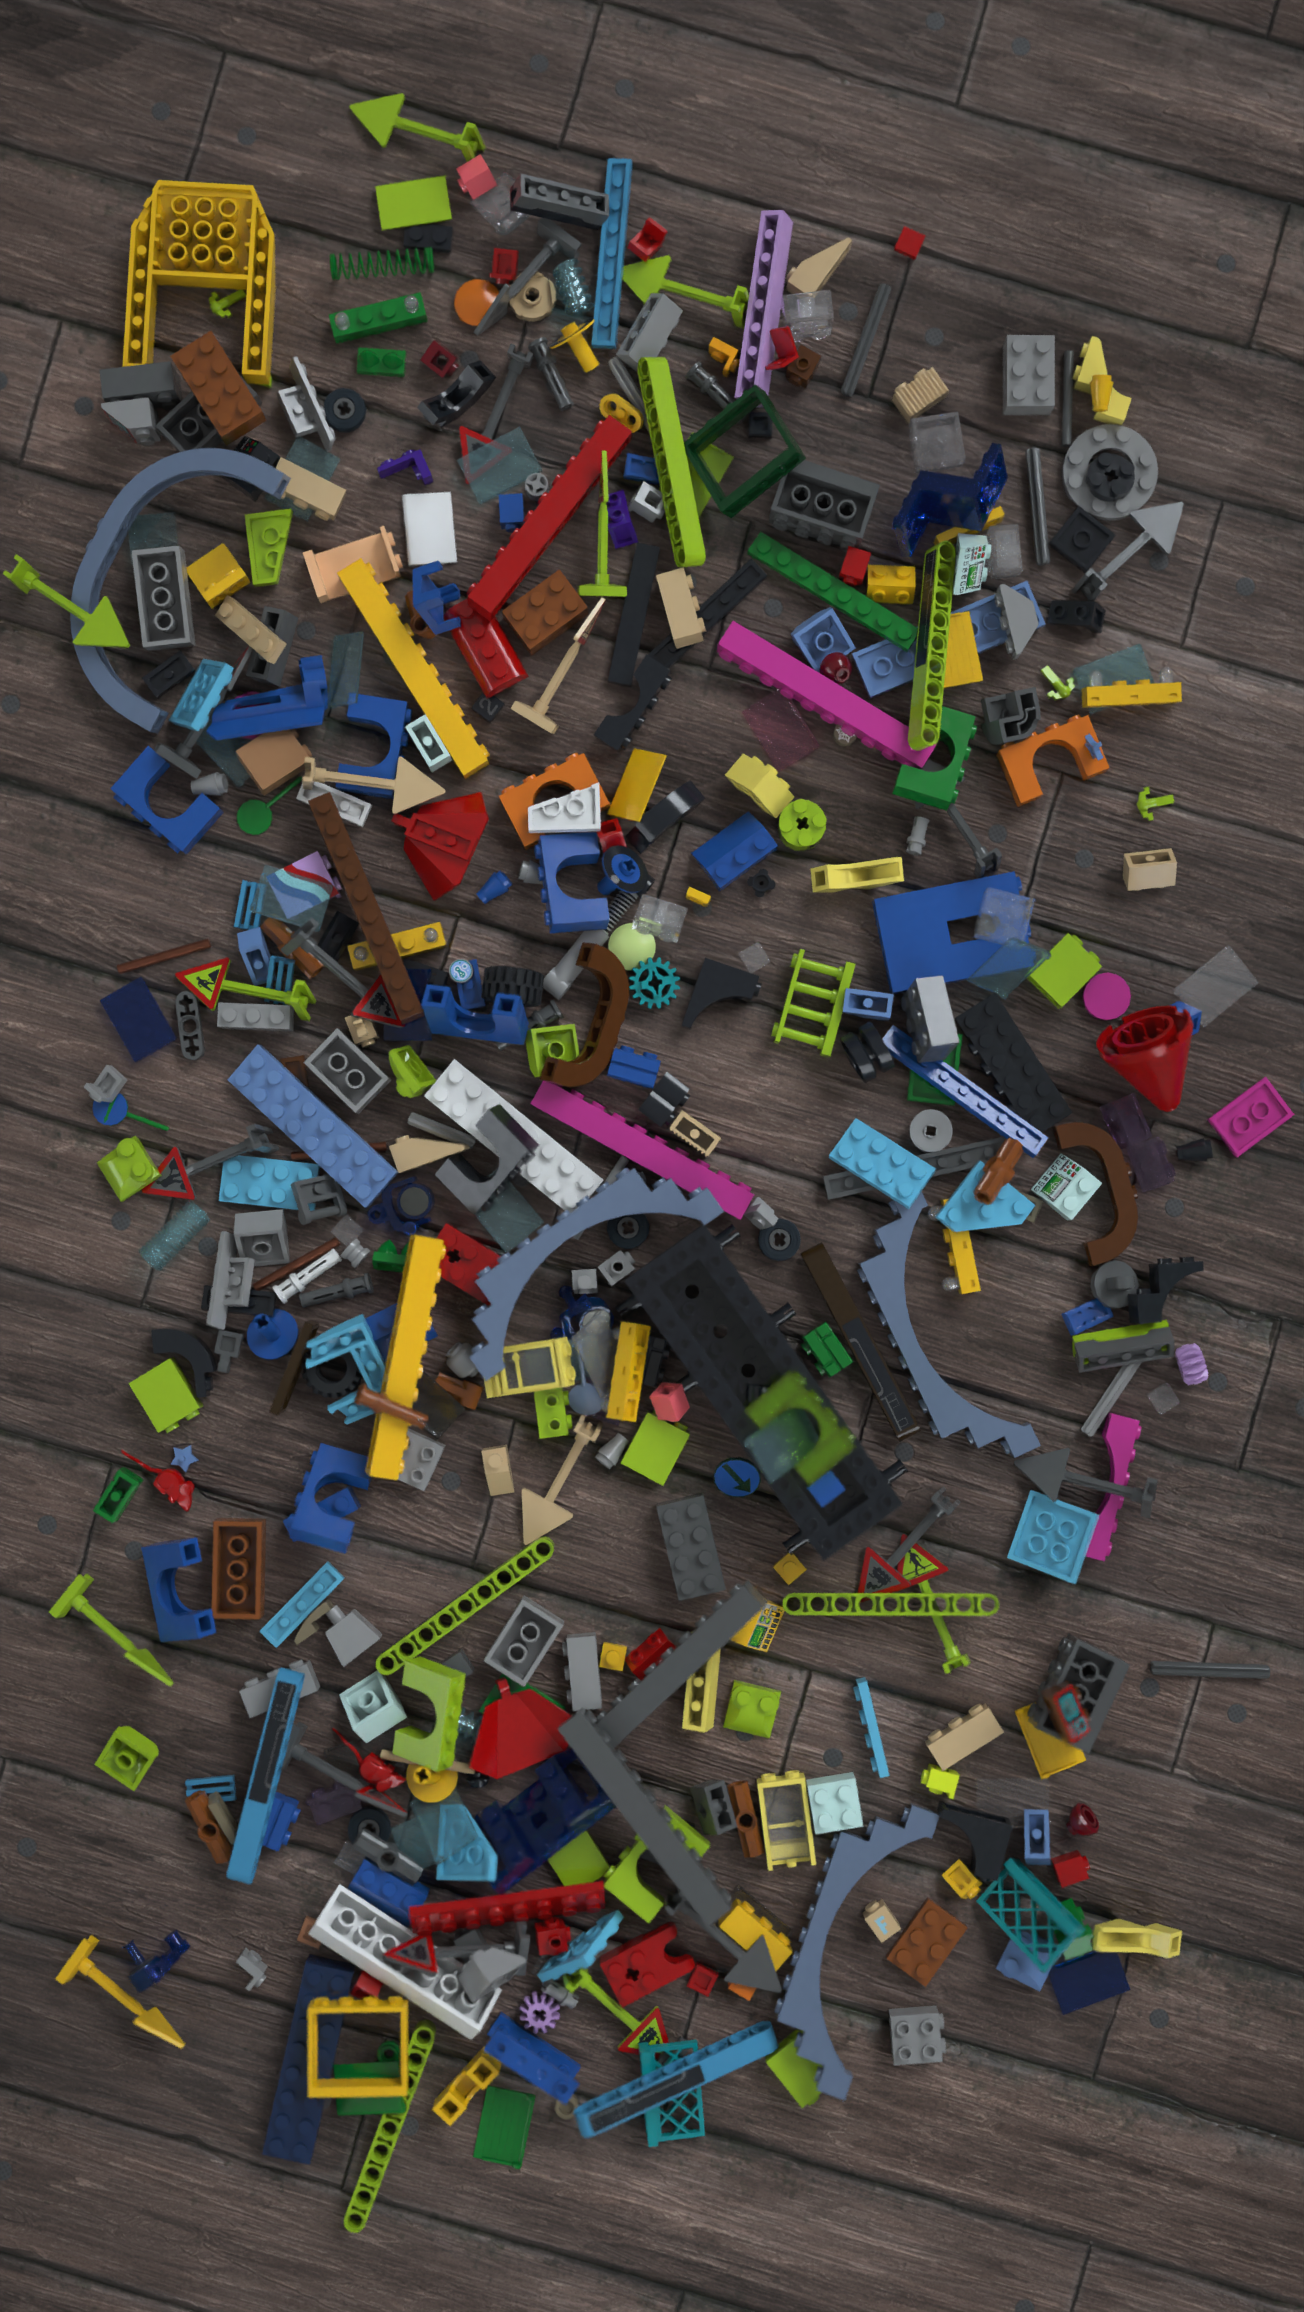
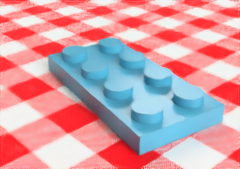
M855 1118L829 1154V1159L907 1209H910L936 1172V1168Z
M238 1155L223 1162L219 1201L298 1210L290 1184L318 1177L320 1166L312 1163ZM316 1203L308 1205L310 1211L315 1210Z

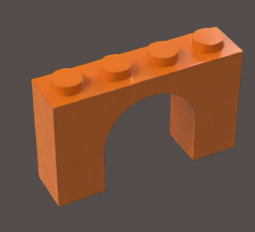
M1080 714L1067 719V723L1059 726L1056 723L1046 727V732L1037 735L1036 732H1033L1031 736L1024 738V741L1016 744L1013 741L1001 745V750L996 755L1017 807L1037 800L1043 795L1033 770L1034 754L1042 746L1056 744L1070 751L1083 781L1105 773L1109 769L1101 747L1099 749L1104 758L1098 761L1096 758H1092L1090 751L1085 746V736L1091 734L1094 741L1099 742L1088 715L1082 718Z
M574 753L565 758L566 762L559 766L556 763L544 769L545 773L537 777L535 774L530 775L523 780V784L517 787L511 785L501 791L502 795L499 796V799L525 850L538 844L540 835H545V833H529L528 807L534 805L535 799L541 790L550 785L559 784L567 786L573 791L578 789L580 791L599 782L584 753L580 755ZM599 783L601 813L610 808V803Z

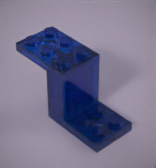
M991 444L988 452L984 453L982 464L979 470L975 471L973 478L924 470L920 471L917 479L912 482L908 496L902 502L899 514L893 519L892 526L896 533L897 545L900 548L902 557H912L928 523L982 531L1008 479L1001 444Z

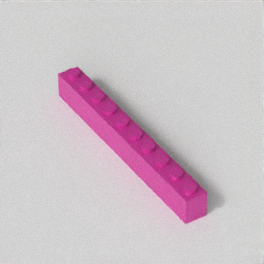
M732 621L718 643L717 652L722 659L727 662L733 661L740 665L739 668L747 674L753 673L758 676L763 684L769 687L774 686L780 690L784 697L788 699L794 698L799 701L804 709L808 711L814 710L819 713L820 717L827 723L840 725L841 730L849 736L855 734L865 746L869 748L875 747L888 760H896L901 764L922 770L937 745L935 744L920 751L913 750L908 743V726L735 621Z
M542 1082L531 1102L532 1106L655 1174L664 1177V1179L671 1178L675 1185L690 1193L698 1187L702 1190L708 1188L724 1212L741 1220L754 1194L750 1193L751 1187L740 1181L738 1185L729 1181L731 1176L718 1170L717 1174L708 1169L710 1165L700 1159H697L696 1162L687 1158L689 1153L678 1147L674 1151L667 1147L668 1142L657 1135L654 1139L645 1135L647 1130L639 1125L634 1124L631 1127L625 1124L626 1118L615 1112L612 1116L604 1112L606 1107L595 1101L591 1104L583 1100L584 1095L573 1089L569 1093L562 1089V1085Z

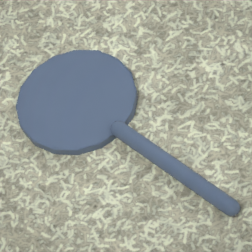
M578 1343L576 1347L581 1384H577L569 1392V1404L575 1412L581 1415H593L602 1408L604 1397L598 1387L586 1383L581 1344Z

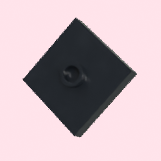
M1078 506L1049 542V546L1083 573H1086L1116 535Z

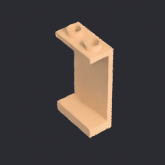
M381 526V533L315 555L312 550L303 552L320 603L349 594L339 579L337 572L362 558L365 564L369 562L377 574L374 576L377 584L401 577L399 569L403 568L399 554L394 555L392 547L396 546L392 532L387 533L385 527Z

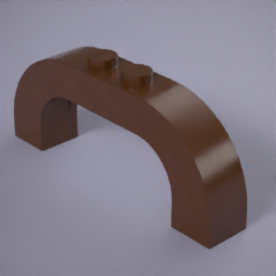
M582 942L576 966L592 972L600 986L599 1001L584 1048L578 1057L568 1062L558 1058L546 1057L540 1076L542 1081L568 1087L587 1084L599 1076L605 1069L612 1056L614 1047L617 1045L618 1034L625 1019V1011L629 999L628 977L618 957L607 948L595 943Z
M1073 1122L1052 1127L1058 1150L1073 1146L1087 1147L1098 1156L1101 1162L1114 1210V1221L1112 1227L1105 1235L1083 1242L1089 1265L1094 1266L1108 1262L1120 1255L1129 1246L1137 1229L1138 1210L1135 1199H1138L1136 1187L1130 1183L1129 1176L1132 1175L1128 1162H1125L1122 1151L1116 1141L1106 1131L1097 1126Z

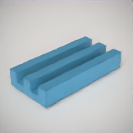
M242 880L234 923L235 928L250 930L260 926L267 889L266 884ZM251 887L244 924H241L247 889ZM257 888L260 889L254 925L251 926L250 919Z
M272 955L269 961L266 988L273 989L276 962H279L275 990L281 991L284 964H287L285 992L291 991L295 960ZM264 998L265 1002L274 1001V1004L283 1003L285 1005L284 1002Z
M234 1775L186 1779L185 1781L187 1797L199 1790H205L207 1794L216 1791H230L231 1794L221 1795L224 1802L237 1799ZM230 1782L229 1786L192 1789V1785Z

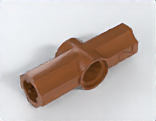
M273 914L263 922L260 927L263 932L275 942L279 951L287 959L295 960V964L310 980L322 971L325 966L312 954L306 953L300 946L288 956L280 950L292 939L291 935L295 931L292 932L276 914Z
M1005 1139L996 1155L984 1165L982 1169L984 1175L973 1191L975 1194L974 1198L978 1202L987 1205L992 1204L1001 1188L1013 1178L1015 1174L1013 1168L1024 1151L1023 1145L1018 1140Z
M740 1780L727 1785L737 1823L744 1858L756 1857L764 1853V1848L748 1781ZM743 1814L752 1816L751 1822L747 1824L741 1823L739 1819Z
M199 1790L187 1797L185 1803L198 1826V1836L206 1842L216 1864H222L231 1859L233 1845L230 1844L208 1807L209 1797L206 1791ZM206 1825H212L215 1829H209Z

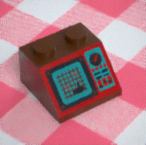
M1065 1681L1041 1691L1057 1734L1066 1745L1073 1744L1090 1731L1088 1723L1091 1722L1086 1708L1082 1709L1078 1700L1082 1699L1076 1685L1072 1686L1069 1681Z

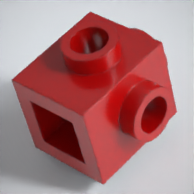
M552 1917L545 1921L534 1923L536 1945L540 1956L547 1954L556 1956L568 1951L567 1942L571 1941V1931L569 1926L565 1927L563 1918Z

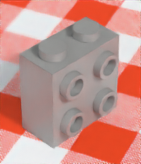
M408 1428L406 1436H409V1444L407 1450L403 1451L404 1470L402 1474H399L398 1480L425 1491L446 1445Z
M936 2005L888 2009L891 2053L894 2065L943 2062L942 2053H946L945 2038H941L940 2029H944L943 2013L939 2014Z

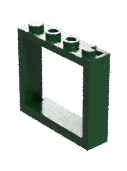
M756 384L748 391L745 390L736 401L726 405L720 414L709 419L703 428L691 434V437L684 442L686 455L718 508L730 518L734 517L806 459L770 398ZM759 404H762L788 448L726 497L700 453Z

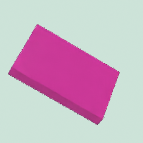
M1263 1077L1207 1120L1235 1158H1237L1294 1116V1113L1267 1077Z

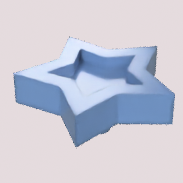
M1091 734L1086 735L1085 746L1090 751L1092 758H1096L1098 761L1104 758L1099 749L1102 743L1094 741Z
M190 1445L185 1449L173 1447L175 1458L170 1465H179L186 1473L189 1465L198 1461L192 1454V1446Z

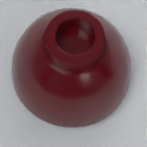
M833 652L827 655L822 660L819 668L820 674L838 685L846 682L852 671L850 660L845 654L840 652Z
M1077 1803L1070 1812L1069 1822L1066 1823L1067 1829L1072 1835L1090 1836L1096 1834L1099 1831V1822L1096 1815L1087 1805Z

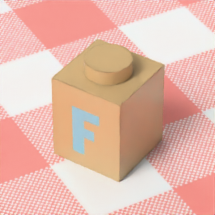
M883 1899L878 1902L874 1900L865 1907L863 1912L864 1919L881 1943L901 1929L898 1920Z

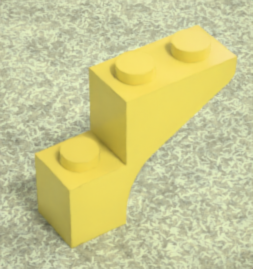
M1094 336L1091 337L1088 344H1083L1079 356L1083 358L1081 366H1076L1072 377L1073 380H1076L1073 389L1091 394L1090 382L1092 381V376L1108 375L1101 341ZM1112 388L1108 411L1095 412L1093 420L1122 426L1132 398L1124 396Z
M902 857L852 864L823 865L811 868L813 892L834 893L847 889H873L904 881Z
M1115 1919L1095 1925L1092 1932L1094 1937L1092 1939V1948L1099 1952H1141L1164 1958H1171L1180 1954L1182 1931L1158 1923L1142 1926L1122 1919Z

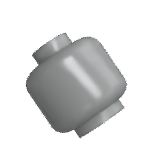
M458 1342L446 1354L448 1357L446 1360L447 1366L460 1378L473 1377L479 1372L469 1358L473 1354L471 1351L473 1347L469 1343L461 1344Z

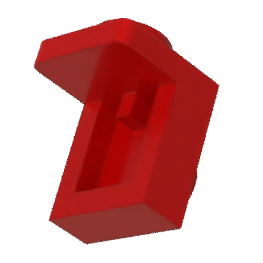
M649 217L643 229L629 242L627 248L647 262L662 247L667 230Z
M494 248L493 267L489 278H496L495 283L507 285L510 284V280H516L519 251Z

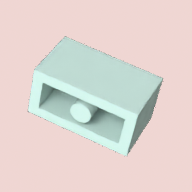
M426 714L405 726L431 772L452 761L449 752Z

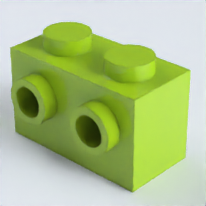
M563 1388L534 1391L540 1439L569 1435V1429H573L571 1414L567 1415L566 1405H570L569 1393L564 1391Z

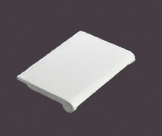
M451 492L402 495L408 566L416 567L439 561L441 564L457 563Z

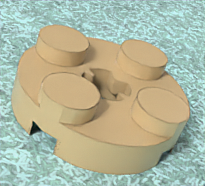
M537 272L517 296L509 301L511 309L519 319L526 321H539L550 316L556 303V291L551 280ZM534 291V294L539 295V298L531 302L529 299H526V295L529 296L528 292Z

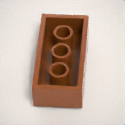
M209 331L170 356L226 446L267 421L261 408L212 331Z
M218 1518L213 1522L212 1613L214 1619H261L264 1616L266 1519Z

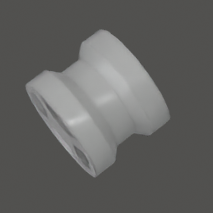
M533 473L525 480V490L529 499L538 502L544 492L549 493L548 480L543 474Z
M356 1238L343 1251L341 1257L348 1259L351 1262V1266L357 1268L371 1251L368 1248H363L360 1245V1241Z

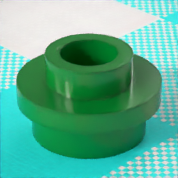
M393 2041L383 2042L377 2050L379 2062L399 2061V2045ZM387 2049H390L393 2051L394 2054L392 2056H387L385 2054V2051Z

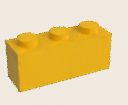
M736 1898L731 1905V1910L718 1919L719 1927L746 1951L760 1935H763L775 1970L777 1971L793 1953L790 1945L791 1940L782 1932L776 1933L772 1929L773 1925L764 1916L759 1918L753 1913L755 1909L747 1901L741 1902Z

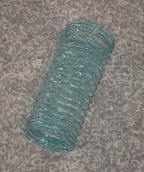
M191 1200L184 1204L185 1207L182 1206L183 1210L179 1209L180 1213L176 1212L177 1216L173 1215L174 1219L170 1218L171 1223L167 1221V1225L164 1224V1228L161 1227V1231L157 1230L158 1234L155 1233V1237H151L152 1240H148L149 1243H145L146 1246L138 1249L144 1260L157 1271L167 1266L166 1263H170L169 1260H173L172 1257H176V1254H179V1251L185 1248V1245L203 1229V1226L210 1222L207 1214Z

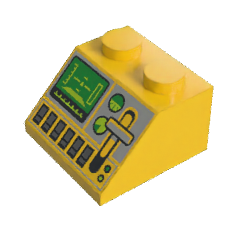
M766 1599L768 1602L765 1607L730 1640L749 1648L767 1652L785 1611L783 1606Z

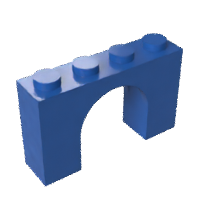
M350 693L347 711L349 721L372 724L383 728L390 737V750L386 758L375 766L360 767L339 763L338 772L395 780L398 758L403 757L405 759V756H402L403 746L407 747L409 733L405 732V726L407 723H411L412 709H409L407 701ZM336 783L337 790L342 792L394 799L393 790Z
M147 746L110 788L116 793L113 798L122 806L126 804L134 809L131 814L141 822L146 819L151 824L149 829L159 838L164 835L170 840L167 845L177 854L181 850L187 855L224 812L207 796L201 793L182 815L170 819L156 816L149 804V794L153 785L170 765L153 749Z
M597 832L540 835L538 844L534 846L535 858L540 861L537 874L538 880L543 882L541 901L546 903L547 910L544 911V923L549 925L550 933L607 929L610 921L607 898L574 899L564 894L556 882V874L564 867L597 863L600 855Z
M426 985L421 1006L432 1034L524 1045L529 1023L521 996L497 993L492 1014H479L459 1006L454 1000L450 987Z
M323 1443L320 1444L318 1451H313L310 1464L313 1465L311 1472L306 1471L302 1483L305 1486L303 1493H298L295 1501V1506L298 1507L295 1514L291 1513L288 1520L287 1528H290V1538L346 1554L353 1535L354 1522L326 1514L317 1506L314 1497L323 1486L330 1483H344L368 1490L372 1476L365 1472L367 1456Z
M197 1537L158 1542L141 1547L160 1642L199 1639L217 1633L212 1609H188L178 1598L175 1589L177 1569L202 1561Z

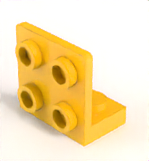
M224 543L187 567V574L211 609L223 602L227 595L232 596L251 583Z

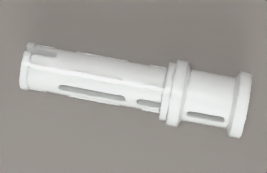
M333 1248L298 1274L291 1273L287 1280L278 1286L274 1285L272 1288L279 1299L286 1304L288 1302L287 1299L297 1292H303L306 1288L305 1285L322 1275L338 1262H341L342 1259Z

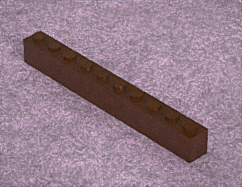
M328 792L308 800L311 812L401 1024L404 1025L423 1017L424 1011L331 793Z

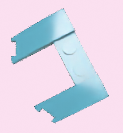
M363 1314L347 1320L307 1342V1348L312 1347L311 1359H306L307 1369L350 1351L367 1384V1388L380 1393L386 1364L373 1340V1334ZM358 1390L327 1406L331 1414L337 1409L347 1416L344 1420L346 1425L374 1414L373 1409L362 1404H354Z

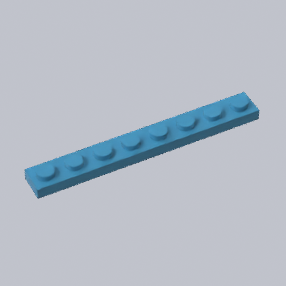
M608 158L605 194H609V217L602 224L594 309L595 321L593 323L591 343L593 348L616 349L633 164L631 159Z

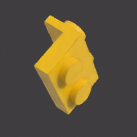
M868 565L866 597L876 603L913 604L916 588L915 567Z

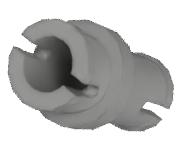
M914 817L911 836L907 838V853L921 855L922 847H925L926 844L924 838L929 823L927 818Z
M553 1979L543 1982L541 1991L555 1998L558 2004L561 2006L566 2005L570 2009L577 2005L578 2000L576 1999H579L578 1994L571 1993Z

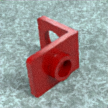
M789 326L771 329L770 334L778 358L765 366L766 370L783 368L799 358Z

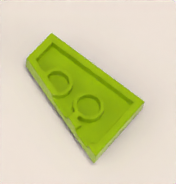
M292 508L245 514L254 587L279 583L293 514Z

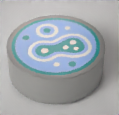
M457 959L449 967L450 977L457 983H466L473 976V967L469 961Z

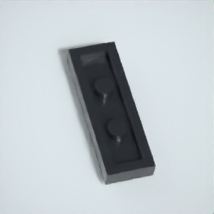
M204 1285L201 1309L204 1311H208L212 1286ZM250 1290L248 1307H228L227 1313L253 1316L265 1314L268 1317L274 1318L277 1294L275 1292Z

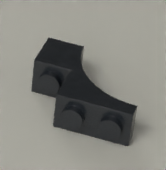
M1179 1257L1180 1262H1172V1258H1159L1157 1263L1149 1264L1150 1288L1136 1289V1293L1128 1294L1130 1323L1162 1322V1310L1170 1290L1185 1276L1204 1271L1203 1261H1194V1257Z

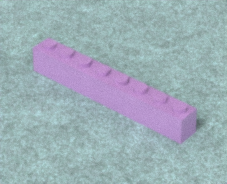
M784 210L761 211L735 390L736 399L755 384L763 389L767 395L769 394L772 370H766L765 366L773 362L775 352L770 330L778 328L793 227V221ZM759 404L756 408H764V407H763L762 404Z

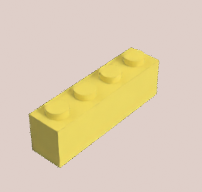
M721 1648L687 1679L682 1729L707 1732L714 1726Z

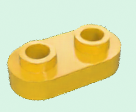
M612 393L601 399L599 408L605 418L609 415L630 429L632 433L642 428L644 423L642 412L624 398ZM611 402L616 403V410L612 409ZM631 415L636 419L635 424L630 421Z

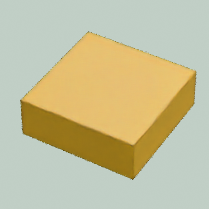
M689 887L686 893V899L704 907H707L711 900L710 895L692 887Z

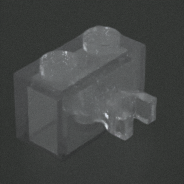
M1018 524L989 526L984 536H987L988 544H991L990 559H986V568H988L987 572H990L991 579L1019 577L1023 569Z

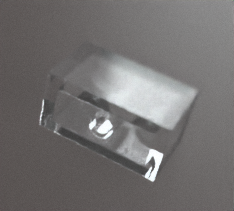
M642 894L632 929L644 935L657 936L665 942L677 943L688 908Z

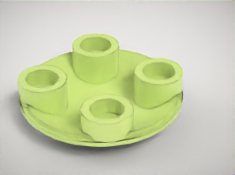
M627 923L619 926L612 933L608 943V950L618 957L625 970L632 971V968L640 969L638 962L643 961L646 965L647 958L651 957L653 959L656 944L652 933L646 927L637 923Z

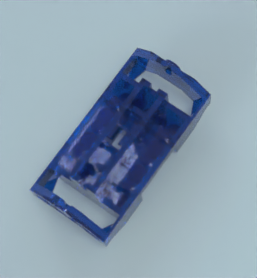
M572 1748L553 1755L536 1768L535 1772L539 1779L505 1806L495 1800L474 1818L480 1830H486L506 1866L505 1869L499 1870L497 1868L498 1864H496V1881H489L492 1889L500 1895L504 1894L616 1807ZM576 1759L586 1769L598 1790L599 1795L592 1801L586 1798V1792L576 1784L567 1769V1766Z

